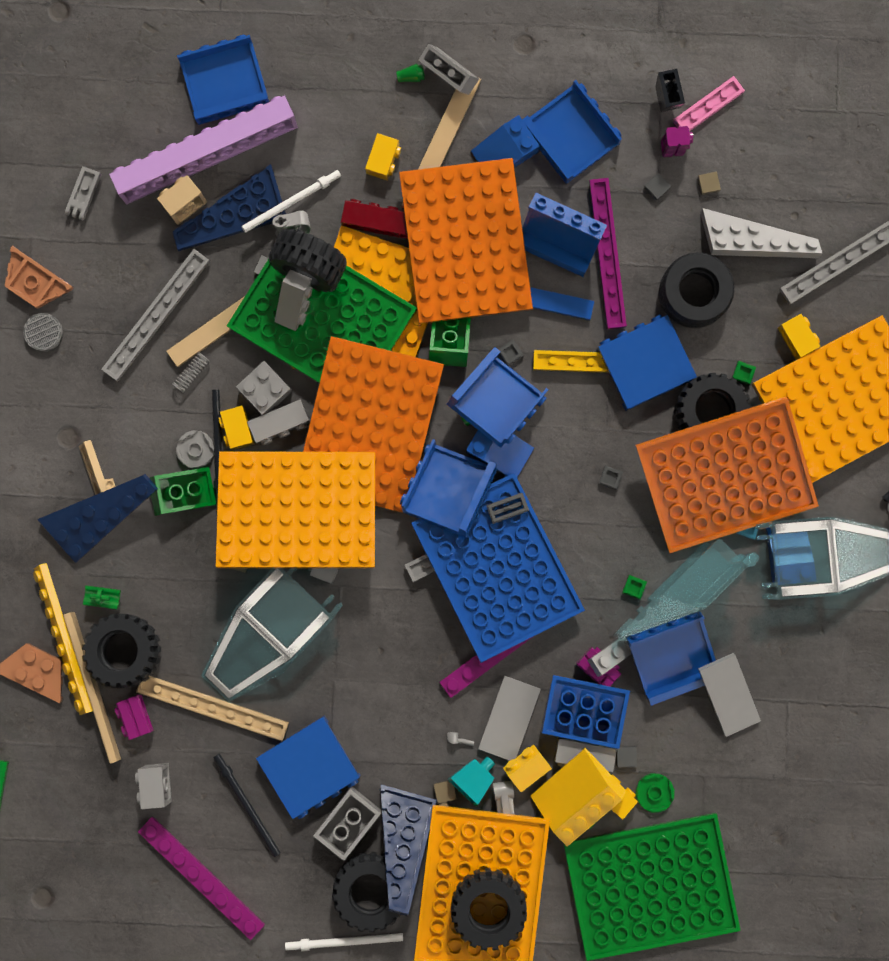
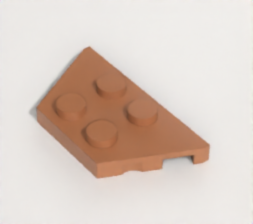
M14 246L11 247L10 263H8V276L5 280V287L38 309L73 290L74 287Z
M26 643L0 663V675L58 703H61L63 700V696H61V685L63 684V677L61 675L63 669L62 659Z

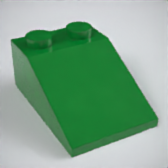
M471 317L432 322L429 361L447 366L467 367Z
M209 467L157 475L149 478L158 488L151 495L155 516L216 505Z

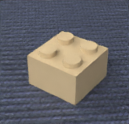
M188 175L178 178L174 183L175 185L170 189H164L157 198L177 225L181 224L207 203L202 192Z

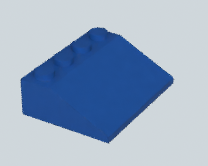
M553 675L540 732L619 749L630 691Z

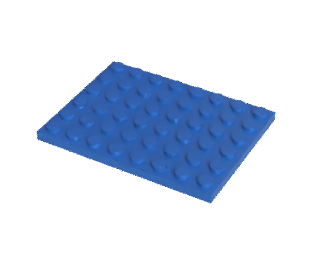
M515 473L490 485L467 538L421 519L411 523L480 663L585 611ZM523 493L529 511L492 524L486 505ZM519 498L514 501L505 503L503 505L492 508V510L496 511L501 508L521 502V499ZM522 505L509 511L495 515V518L523 509L524 507Z

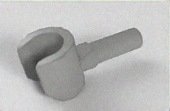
M458 732L447 733V740L452 744L474 745V741L458 738Z

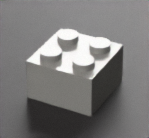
M265 361L236 386L262 415L271 412L292 393L287 384Z
M169 763L150 764L139 768L135 774V781L137 785L139 784L137 803L140 804L141 809L162 808L171 803Z

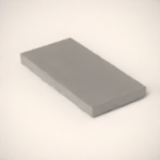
M734 653L698 668L725 737L761 721Z
M504 675L478 749L509 761L515 759L541 689Z

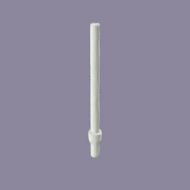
M336 170L326 177H320L316 183L241 226L245 233L317 190L325 189L330 185L329 183L341 177L340 172Z
M403 933L309 940L308 938L297 942H285L286 951L299 949L301 951H310L311 948L403 941Z

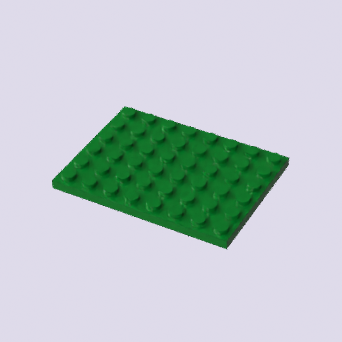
M268 259L228 322L227 327L320 383L331 336L392 351L415 314L417 307L346 265L335 290L332 292L312 290L310 297L307 299L310 301L308 309L304 313L307 314L306 320L303 325H299L297 330L294 331L275 322L282 282L286 276L275 270L270 265Z
M717 813L577 839L569 846L564 844L586 961L741 931Z

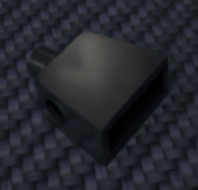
M672 69L658 72L655 87L661 112L681 108L685 104L678 70Z

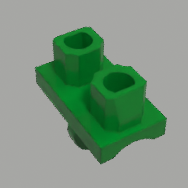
M85 585L83 605L118 609L121 590Z

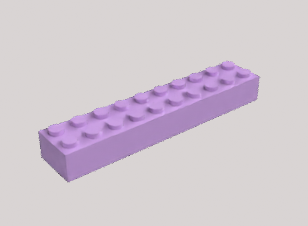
M285 95L282 97L277 96L272 98L267 104L256 105L253 110L247 113L241 112L231 120H223L213 128H205L200 134L187 136L180 143H172L167 145L166 149L162 151L151 152L148 157L142 160L136 159L126 167H118L109 175L118 195L126 204H129L174 184L182 176L194 175L298 128Z

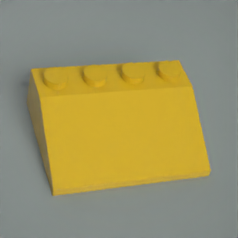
M584 748L533 792L531 798L543 817L550 820L549 826L553 833L566 846H569L620 803L624 798L626 790Z

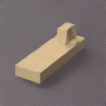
M91 440L83 442L79 449L95 495L116 487L113 478L104 479Z

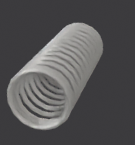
M200 352L197 353L198 357L195 356V359H192L193 362H190L193 366L188 364L190 368L186 367L187 370L184 369V372H181L183 376H179L182 379L177 377L179 381L175 380L172 383L182 393L185 392L183 387L188 388L186 385L190 386L191 380L194 381L191 376L196 378L194 374L199 375L197 372L201 373L202 367L205 368L202 363L207 365L210 362Z

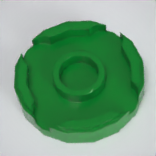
M650 773L638 781L635 794L638 803L645 810L659 813L671 805L674 800L675 790L672 782L666 776L659 773Z

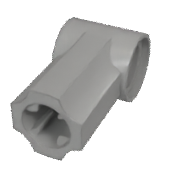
M512 781L492 783L497 813L515 815Z

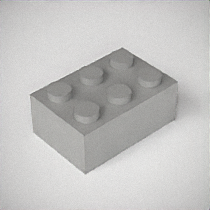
M350 787L317 829L314 837L342 860H345L382 811L355 788Z

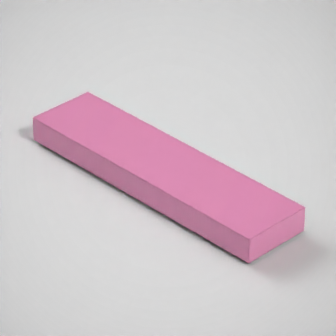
M733 76L677 116L673 122L677 127L688 126L690 132L743 94L745 90Z

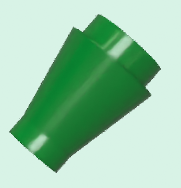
M416 63L396 71L398 82H421V80H425L422 64L418 65Z

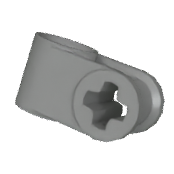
M305 211L278 215L272 221L273 226L276 228V237L279 232L285 229L300 230L307 234L311 231L309 217Z

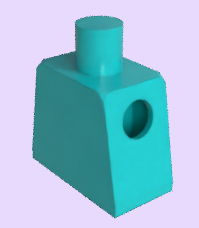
M487 756L481 763L473 759L447 780L473 805H478L494 780L489 771L495 763Z

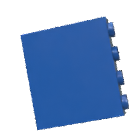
M239 35L233 40H221L215 45H204L198 50H186L177 55L194 110V117L198 125L250 111L256 105L269 103L250 35Z
M577 80L573 82L570 88L531 117L526 116L522 119L539 144V150L566 184L620 145L622 140L620 131L616 127H612L609 123V117L605 113H601L596 100L587 95L585 86L582 83L579 84Z
M535 193L528 207L529 211L522 227L525 251L584 277L607 225Z
M658 315L652 318V322L647 325L641 323L634 327V331L629 333L627 330L616 335V339L610 341L609 338L599 343L600 346L597 348V352H600L622 398V405L625 411L697 378L668 315L664 317Z
M494 347L451 396L446 405L502 448L505 443L510 444L515 438L514 432L516 430L520 432L524 427L526 417L530 419L537 411L535 409L536 405L540 407L547 399L544 395L549 389L546 388L543 393L497 358L501 351Z
M433 439L431 444H427L424 450L425 456L423 461H419L417 464V473L409 481L407 494H403L401 498L402 512L467 538L497 472V464L489 461L487 465L436 445V441Z
M689 611L684 617L670 618L667 620V623L661 625L654 624L649 627L650 629L642 632L635 631L631 633V636L626 637L646 699L651 706L704 686L698 668L712 663L716 659L703 620L705 618L700 611Z
M325 715L256 758L292 819L304 817L309 813L307 810L313 806L315 809L326 803L324 799L329 796L332 798L342 793V788L354 786L359 782L357 779L361 776L360 773H357L328 725Z

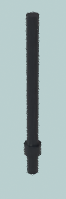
M212 390L215 481H213L214 489H216V504H218L219 452H222L221 426L219 423V417H221L220 390Z
M220 753L213 758L221 770L219 771L223 778H226L272 855L276 857L281 852L233 776V770L230 765L227 766Z

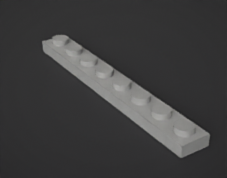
M889 221L781 287L779 290L787 303L791 305L889 243Z
M195 249L192 250L101 370L116 381L120 380L209 264V259Z

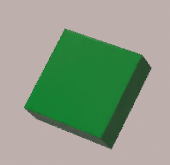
M737 361L732 377L737 382L749 386L756 367Z
M628 575L622 593L641 600L647 581Z

